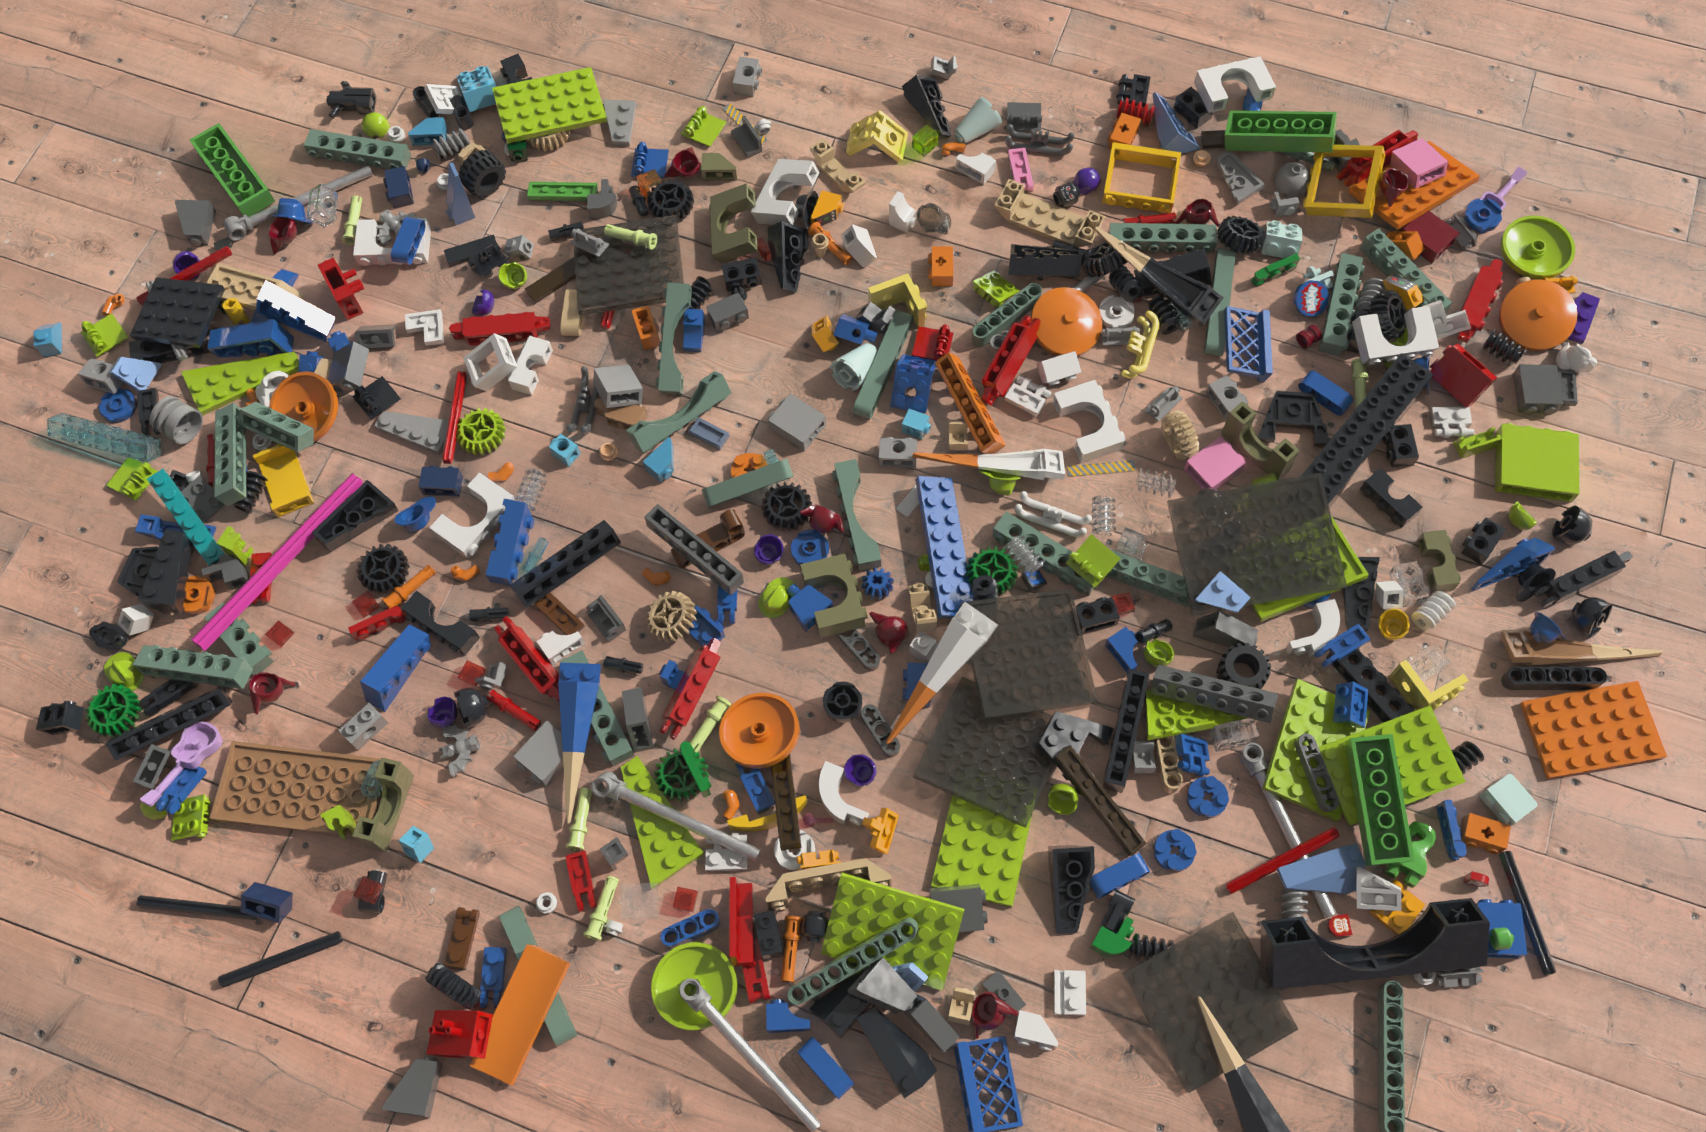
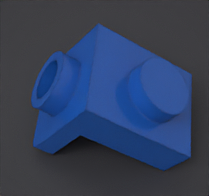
M341 331L330 334L331 338L327 339L333 352L350 344L347 334L345 332L341 333Z
M307 351V354H300L298 372L314 373L321 358L324 359V356H318V352Z
M669 660L666 665L662 666L659 675L664 685L676 690L684 671L678 669L676 662Z

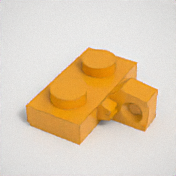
M881 808L879 817H864L862 826L871 830L872 840L870 847L882 854H888L899 818L898 814L888 808Z

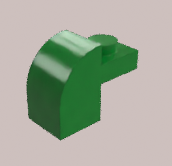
M1126 916L1117 934L1101 926L1090 949L1106 957H1118L1124 954L1132 944L1125 937L1129 939L1135 928L1131 925L1134 920Z

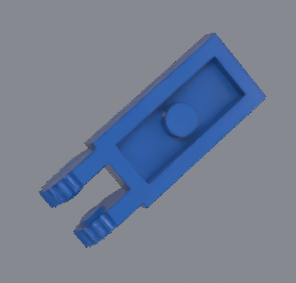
M718 585V621L723 624L724 611H730V623L735 624L738 589L732 595H729Z
M1357 624L1327 642L1324 647L1313 655L1318 658L1329 650L1333 656L1324 660L1321 664L1323 668H1326L1336 660L1339 661L1362 647L1371 639L1362 627Z
M736 763L741 781L757 814L774 807L775 801L759 768H751L752 771L745 774L743 766Z
M184 768L163 792V795L156 803V810L161 812L166 810L168 814L172 815L176 813L180 808V804L207 774L205 768Z
M1444 800L1436 805V810L1450 860L1456 861L1466 856V844L1461 841V829L1457 824L1456 808L1453 806L1452 800Z
M484 947L480 988L481 1008L487 1007L489 991H495L493 996L494 1008H497L501 1000L507 948Z

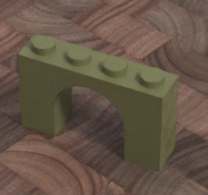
M747 184L710 196L711 254L720 263L758 251L757 236L749 227L733 233H726L727 225L733 216L756 207L755 192Z
M1242 401L1229 412L1221 434L1274 481L1278 482L1290 471L1300 450L1286 438L1274 449L1264 445L1257 438L1252 428V423L1257 413Z
M845 553L800 564L805 586L810 585L813 588L825 585H835L847 593L845 600L840 605L814 612L820 638L866 627L867 611L865 607H861L860 603L863 602L860 591H856V587H858L855 575H851V571H853L851 560H847Z
M381 758L374 776L382 784V799L379 809L373 819L359 817L353 837L367 848L387 852L414 775L401 762Z

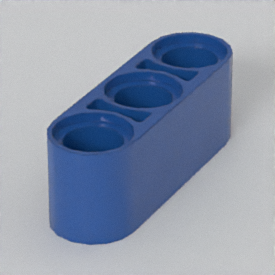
M410 217L404 218L391 250V260L393 262L412 264L425 232L426 225L424 220Z
M1313 370L1309 371L1298 384L1301 392L1313 393L1317 403L1338 416H1342L1354 402L1353 397L1348 392Z
M1137 853L1093 875L1090 886L1097 899H1100L1116 891V889L1118 890L1150 873V870L1141 854Z
M704 910L665 928L661 932V941L666 948L671 950L679 945L690 943L717 930L720 926V918L714 910ZM708 916L715 917V922L712 925L705 924V919ZM689 925L696 926V930L692 934L685 932ZM669 934H676V940L673 943L666 942V937Z
M813 1036L796 1051L838 1100L854 1085L849 1076Z

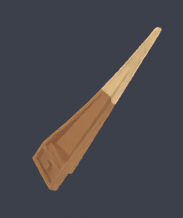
M1502 630L1500 635L1513 663H1529L1531 665L1661 656L1663 653L1661 650L1612 647L1556 638L1550 643L1536 642L1533 634L1525 630Z

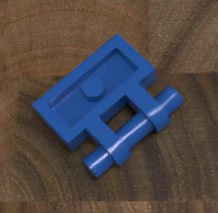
M1184 734L1176 735L1177 755L1183 757V761H1179L1177 764L1178 768L1186 773L1193 772L1197 776L1209 775L1210 770L1206 768L1205 762L1210 761L1207 741Z

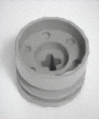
M167 396L161 399L154 406L150 415L151 427L178 444H186L193 440L199 433L203 423V416L200 411L174 396Z

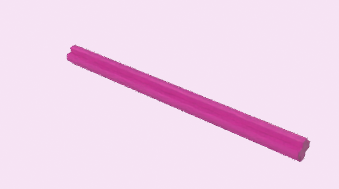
M351 473L205 624L191 641L201 650L206 651L314 538L312 532L363 484V481Z

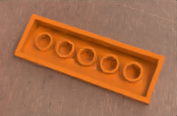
M526 945L493 1015L485 1059H472L470 1067L489 1074L509 1085L515 1084L571 963L536 945Z

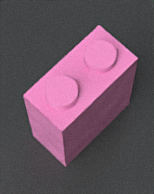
M1421 138L1392 151L1390 165L1394 169L1401 170L1402 173L1407 174L1408 182L1416 189L1445 176L1448 161Z
M1220 436L1188 459L1184 470L1209 496L1241 473L1246 462L1240 454H1237L1232 449L1231 444Z

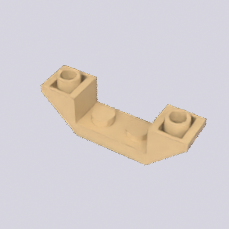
M824 138L810 146V150L821 171L841 192L853 193L866 184V181L856 171L850 174L836 160L834 148Z
M916 583L913 586H908L916 632L935 631L937 628V617L935 610L931 609L928 585Z

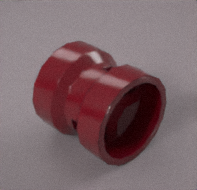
M1314 324L1306 327L1305 331L1302 330L1296 334V340L1303 349H1307L1313 342L1316 343L1322 339L1320 329Z

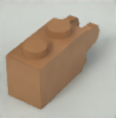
M599 398L594 401L596 412L606 418L609 426L626 431L640 420L646 421V410L640 404L606 408L602 399Z

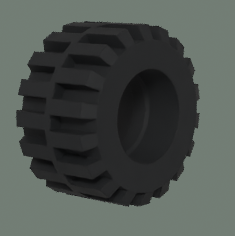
M488 150L476 151L469 155L463 161L458 172L462 185L473 196L478 198H485L493 194L503 184V180L506 177L505 166Z
M1238 643L1235 647L1232 645L1224 652L1218 663L1217 679L1262 689L1271 674V671H1269L1271 663H1267L1269 658L1263 655L1264 651L1262 649L1260 651L1256 649L1258 646L1253 645L1250 647L1249 643H1244L1242 646L1241 643ZM1233 664H1247L1252 669L1254 676L1245 678L1238 675L1234 670Z

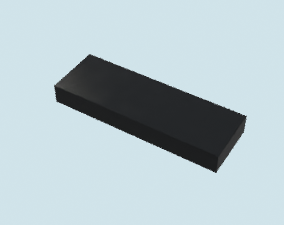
M493 234L445 249L444 253L449 267L465 263L470 260V257L478 254V252H481L484 257L483 249L486 250V247L497 242Z

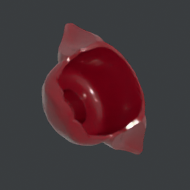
M692 147L682 150L674 156L671 166L664 174L665 178L678 176L691 178L698 173L701 163Z
M1390 167L1386 168L1379 178L1380 189L1386 195L1389 207L1393 205L1397 197L1403 194L1409 183L1407 174Z
M1203 198L1187 205L1176 221V224H1180L1184 219H1187L1190 224L1206 225L1211 220L1217 227L1220 225L1212 203Z
M275 217L270 225L268 235L273 254H277L283 244L291 243L297 235L296 224L288 217Z
M816 504L799 511L800 515L810 517V526L819 533L826 534L834 528L839 532H844L839 514Z
M871 611L869 615L876 624L875 632L877 638L884 646L889 647V653L893 654L909 634L907 624L898 616L888 617Z
M267 672L255 674L248 683L254 714L257 715L259 713L261 703L270 704L277 701L283 693V686L294 687L296 685L295 682Z
M990 991L979 994L973 1002L971 1013L974 1038H979L980 1028L983 1030L998 1028L1004 1022L1005 1014L1018 1016V1011Z

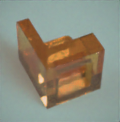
M655 169L636 176L638 186L645 199L648 198L649 188L661 183V179Z

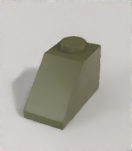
M713 152L702 153L701 171L703 181L737 180L736 166L724 156Z

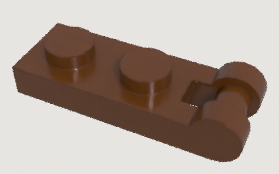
M548 593L541 601L538 600L534 604L565 635H571L577 631L580 632L585 627L552 593ZM549 603H552L549 608L546 607Z
M463 907L457 908L456 919L444 961L445 966L466 970L480 916L479 910L472 909V911H468ZM464 918L470 919L469 925L463 924Z

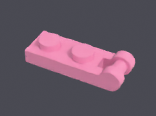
M1026 149L1008 150L1013 180L1019 183L1026 180V183H1022L1025 185L1024 190L1033 191V181Z

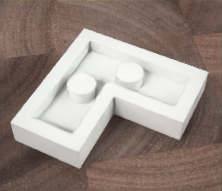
M426 84L424 89L437 114H452L454 108L450 100L455 95L462 96L457 86Z
M1441 300L1423 306H1429L1437 339L1471 329L1465 310L1446 316Z
M441 309L405 314L407 333L424 331L426 346L444 343Z

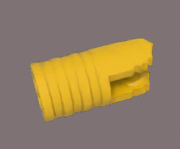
M236 298L227 299L223 303V308L234 326L240 325L239 321L241 320L245 324L251 323Z

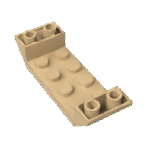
M1011 179L1007 181L994 207L1009 224L1052 241L1057 240L1069 245L1072 243L1076 247L1092 245L1097 235L1094 227L1100 228L1106 216L1089 210L1086 217L1024 194V184Z
M220 263L210 267L201 283L223 285L225 291L221 298L222 301L236 298L241 306L255 310L257 297L265 280L302 300L304 298L301 292L282 280Z
M867 858L783 873L767 895L766 903L769 911L774 910L775 913L783 912L785 908L789 907L788 890L800 892L804 887L811 886L812 889L823 887L825 883L831 882L832 885H837L842 873L864 879V876H868L869 881L891 887V875Z

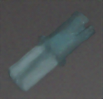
M539 537L532 552L529 551L528 559L522 567L523 571L529 572L543 559L541 556L548 545L547 539Z

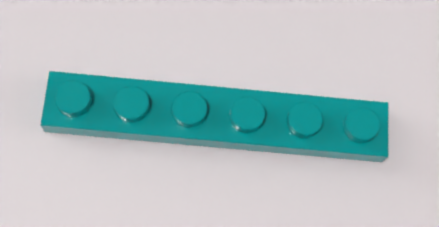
M161 469L147 478L208 566L218 563L220 561L219 556L226 554L218 546L214 537L166 470Z

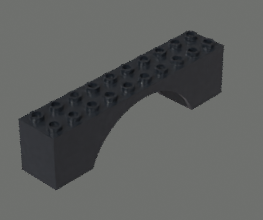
M1401 353L1296 481L1285 503L1310 520L1324 516L1381 439L1398 420L1400 421L1420 397L1433 373Z
M1472 898L1430 902L1420 918L1402 933L1379 943L1351 946L1331 942L1321 937L1309 927L1303 917L1261 921L1260 964L1273 990L1487 966L1490 922Z

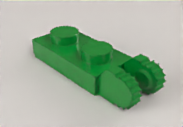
M1294 254L1259 269V271L1257 270L1252 278V284L1255 286L1263 285L1265 280L1269 278L1275 279L1283 272L1287 271L1289 273L1295 270L1300 257L1298 254Z
M682 742L679 748L702 796L707 797L711 795L709 788L712 785L707 776H702L700 771L703 770V767L698 758L694 760L696 754L690 742Z

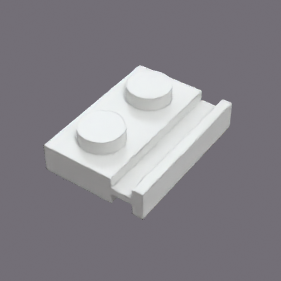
M1054 970V1015H1086L1085 971Z

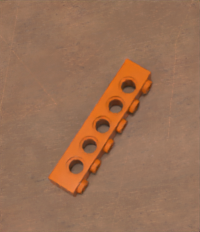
M948 352L937 360L935 365L981 452L995 454L1004 448L1006 444L960 358Z

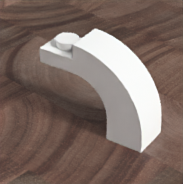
M1335 599L1315 604L1312 614L1317 625L1316 633L1309 637L1290 641L1285 648L1288 655L1295 654L1299 656L1307 652L1309 658L1314 657L1313 654L1334 639L1340 625V614Z
M825 761L819 777V790L824 808L834 820L845 825L847 818H849L851 823L861 826L864 817L869 818V813L850 806L841 799L838 790L845 774L844 768Z

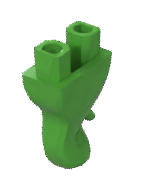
M1417 821L1409 825L1411 838L1415 835L1421 838L1419 841H1412L1415 861L1387 864L1384 872L1392 878H1396L1399 871L1406 874L1403 883L1410 888H1414L1425 877L1427 872L1425 856L1436 840L1435 831L1430 826Z

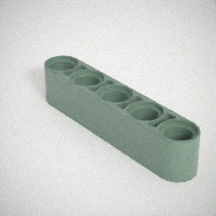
M1035 283L1029 284L975 325L972 331L973 345L976 347L987 345L994 335L1001 334L1030 312L1041 297L1042 288L1040 285Z
M784 459L701 489L708 508L794 476L788 459Z

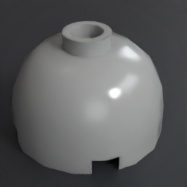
M1297 162L1283 165L1276 174L1274 180L1275 189L1281 195L1282 193L1286 194L1288 198L1303 196L1307 190V183L1311 180L1309 170L1306 166Z

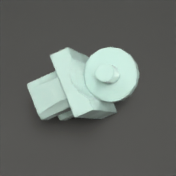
M1313 266L1306 268V274H1303L1304 279L1309 278V280L1319 281L1325 285L1327 290L1333 287L1331 277L1334 274L1332 270L1318 276L1321 273L1320 268L1315 269Z

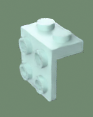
M1275 220L1267 222L1266 238L1261 254L1279 258H1287L1291 255L1299 254L1302 244V228L1296 224L1285 225Z
M1512 774L1506 775L1479 795L1500 822L1511 826L1537 807V802Z

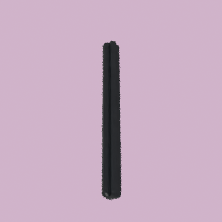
M1503 851L1499 856L1516 902L1521 903L1523 921L1544 975H1552L1556 973V969L1511 851Z
M144 895L138 896L136 905L142 908L256 920L258 918L241 913V906Z
M339 931L333 932L220 975L218 977L219 985L222 987L229 986L342 943V934Z

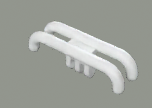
M1025 491L1020 493L1022 502L1043 511V516L1040 517L1024 511L1020 504L1015 506V512L1021 518L1078 538L1086 535V528L1076 530L1060 524L1062 518L1081 525L1089 524L1092 521L1091 515H1086L1085 517L1074 515L1054 506L1052 507L1033 500L1027 496Z

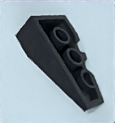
M915 75L902 85L904 97L939 136L951 137L948 119L943 114L946 111L945 106L941 105L940 101L943 98L936 79Z
M783 221L768 227V246L781 290L796 293L801 277L800 268L804 264V252L808 248V230Z
M1077 845L1048 846L1056 933H1078L1085 899L1095 870L1094 847Z
M873 1006L856 1017L898 1092L904 1099L923 1087L937 1070L927 1052L876 1007Z

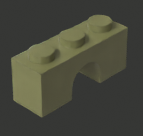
M1446 530L1423 532L1417 539L1421 557H1433L1439 563V567H1432L1426 575L1431 593L1454 590L1460 584L1461 576L1455 566L1456 557L1451 551L1450 537L1447 536Z

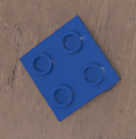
M640 142L637 148H635L631 177L665 178L664 174L666 173L669 149H648L646 143Z

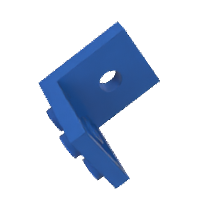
M902 354L896 364L890 407L904 410L911 409L920 413L927 412L932 376L937 368L935 365L936 360ZM909 387L914 388L916 395L909 396L906 393V389Z

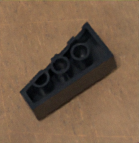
M1011 244L1008 275L1066 276L1069 278L1080 276L1082 250Z

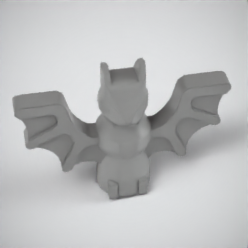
M387 209L380 214L379 219L384 224L377 226L379 230L377 239L382 242L384 247L392 241L389 235L390 231H395L398 235L401 223H403L405 217H421L414 215L413 212L403 213L402 211H399V214L394 216Z
M453 724V726L442 728L443 735L446 739H456L457 741L454 744L440 747L438 750L442 751L443 754L440 756V759L453 757L456 754L459 755L455 761L449 764L450 775L455 777L457 773L465 772L466 765L473 761L470 757V752L480 750V744L476 735H471L467 738L468 730H461L456 724Z

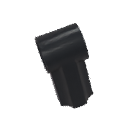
M416 87L413 90V96L417 105L428 118L439 117L440 114L436 113L424 90L425 87Z
M459 95L453 96L450 102L454 108L453 112L459 128L463 130L471 128L473 120L464 97Z
M376 870L368 871L364 893L360 895L358 901L359 912H383L385 905L383 893L387 873Z
M1116 889L1100 927L1103 926L1117 934L1125 916H1128L1135 899Z

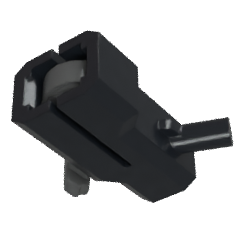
M347 81L340 83L343 89L340 91H329V95L326 98L327 105L332 109L328 115L333 119L339 111H357L359 114H369L375 111L376 94L374 89L351 87Z

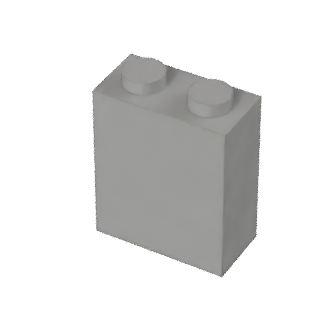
M630 365L594 368L593 384L606 408L642 404L643 387Z
M789 394L787 398L782 399L779 408L769 415V429L805 451L826 426V416L792 394Z
M548 721L513 756L517 761L515 765L523 772L528 770L532 774L530 778L538 785L542 782L547 787L564 768L562 734Z

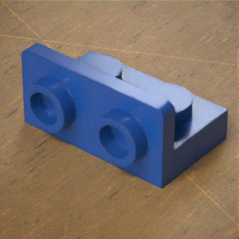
M696 605L694 607L697 612L694 615L696 621L692 622L694 627L688 629L689 635L701 646L704 644L707 646L710 639L713 638L721 641L725 637L723 625L717 620L714 622L710 618V613L705 608L700 609Z
M1355 682L1337 684L1333 721L1335 723L1346 722L1357 728H1365L1368 689Z

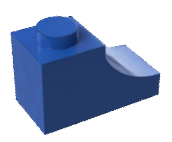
M687 309L683 322V350L701 352L705 328L704 312L699 309Z
M1124 627L1109 637L1105 646L1128 674L1130 669L1136 670L1138 666L1133 657V650L1136 648L1138 641L1135 636L1136 634L1132 630L1129 631L1127 627Z
M771 1000V1004H766L768 1033L811 1031L810 1019H802L795 1016L789 1010L788 1003H784V1000Z

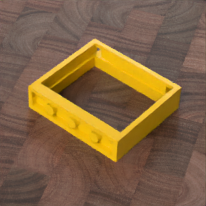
M1113 142L1102 203L1145 211L1171 213L1175 199L1181 152ZM1115 159L1173 168L1168 199L1110 191Z
M1334 145L1332 153L1314 152L1315 164L1310 170L1311 181L1307 183L1308 194L1307 198H1304L1303 208L1306 209L1307 215L1372 218L1379 178L1385 159L1384 147ZM1324 157L1373 158L1363 204L1314 202Z

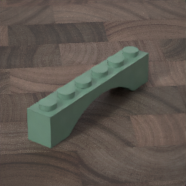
M667 283V288H664L666 305L662 307L664 324H661L660 329L663 340L659 343L661 359H658L657 369L660 370V374L656 378V388H658L661 394L683 395L684 376L675 362L673 338L680 318L691 304L692 288L690 284Z
M714 371L700 380L692 398L677 413L661 420H640L628 428L626 432L637 450L643 453L650 451L655 444L666 440L670 434L681 430L688 422L696 420L698 415L709 411L716 403L724 401L732 392L724 376Z
M852 459L834 463L835 470L832 471L833 481L838 483V487H836L837 497L842 499L840 510L841 514L846 516V520H844L846 532L849 531L851 536L848 537L850 549L853 548L855 553L852 554L854 566L858 565L859 571L881 567L878 544L861 528L853 510L854 497L861 484L857 460Z

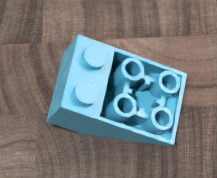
M479 66L474 71H464L456 76L469 112L496 104L492 90L493 87H496V84L488 66Z

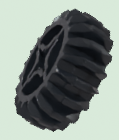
M671 179L668 182L663 180L662 184L656 183V187H652L651 192H648V209L653 217H656L658 221L662 219L664 223L667 220L671 224L673 220L679 222L680 218L685 220V215H690V210H693V193L683 181L679 183L677 179L674 182Z
M1227 216L1219 225L1217 232L1218 239L1222 244H1225V247L1249 255L1260 251L1266 238L1265 231L1261 226H1258V223H1254L1252 220L1242 218L1241 216Z
M1106 241L1097 246L1094 245L1082 257L1083 269L1092 277L1105 276L1122 268L1128 262Z
M1393 290L1382 291L1373 297V301H1371L1372 307H1370L1371 314H1377L1383 337L1386 340L1401 337L1407 327L1404 317L1406 308L1404 307V302H1402V297Z
M784 481L783 486L777 483L776 489L770 487V492L765 493L766 498L762 499L763 505L761 509L763 517L767 518L768 524L772 523V527L776 528L779 525V530L782 531L786 527L790 531V527L793 526L797 530V524L803 526V520L808 521L809 517L800 515L799 511L812 505L811 497L807 494L806 489L801 490L800 484L794 487L793 482L787 485ZM796 499L802 503L801 509L795 504ZM773 504L778 508L777 514L772 510Z
M388 543L385 547L383 544H379L377 549L375 546H372V551L366 550L365 553L367 555L360 556L362 561L357 562L359 568L356 571L359 581L362 582L363 587L378 594L381 591L387 594L388 589L394 592V587H401L400 582H406L404 576L409 575L407 570L410 568L408 558L402 550H399L395 545L392 547Z
M435 963L425 977L426 982L466 1009H471L481 995L479 989L440 963Z

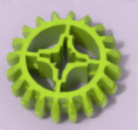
M477 408L475 412L470 409V414L464 413V419L459 418L460 424H456L458 429L456 430V440L466 452H472L475 456L478 452L484 455L485 451L491 454L492 448L497 450V444L502 445L501 439H505L504 433L506 428L504 421L498 413L495 414L493 410L488 411L487 408H484L482 411L480 408ZM487 423L493 424L494 429L487 426ZM467 434L471 435L474 440L468 439Z

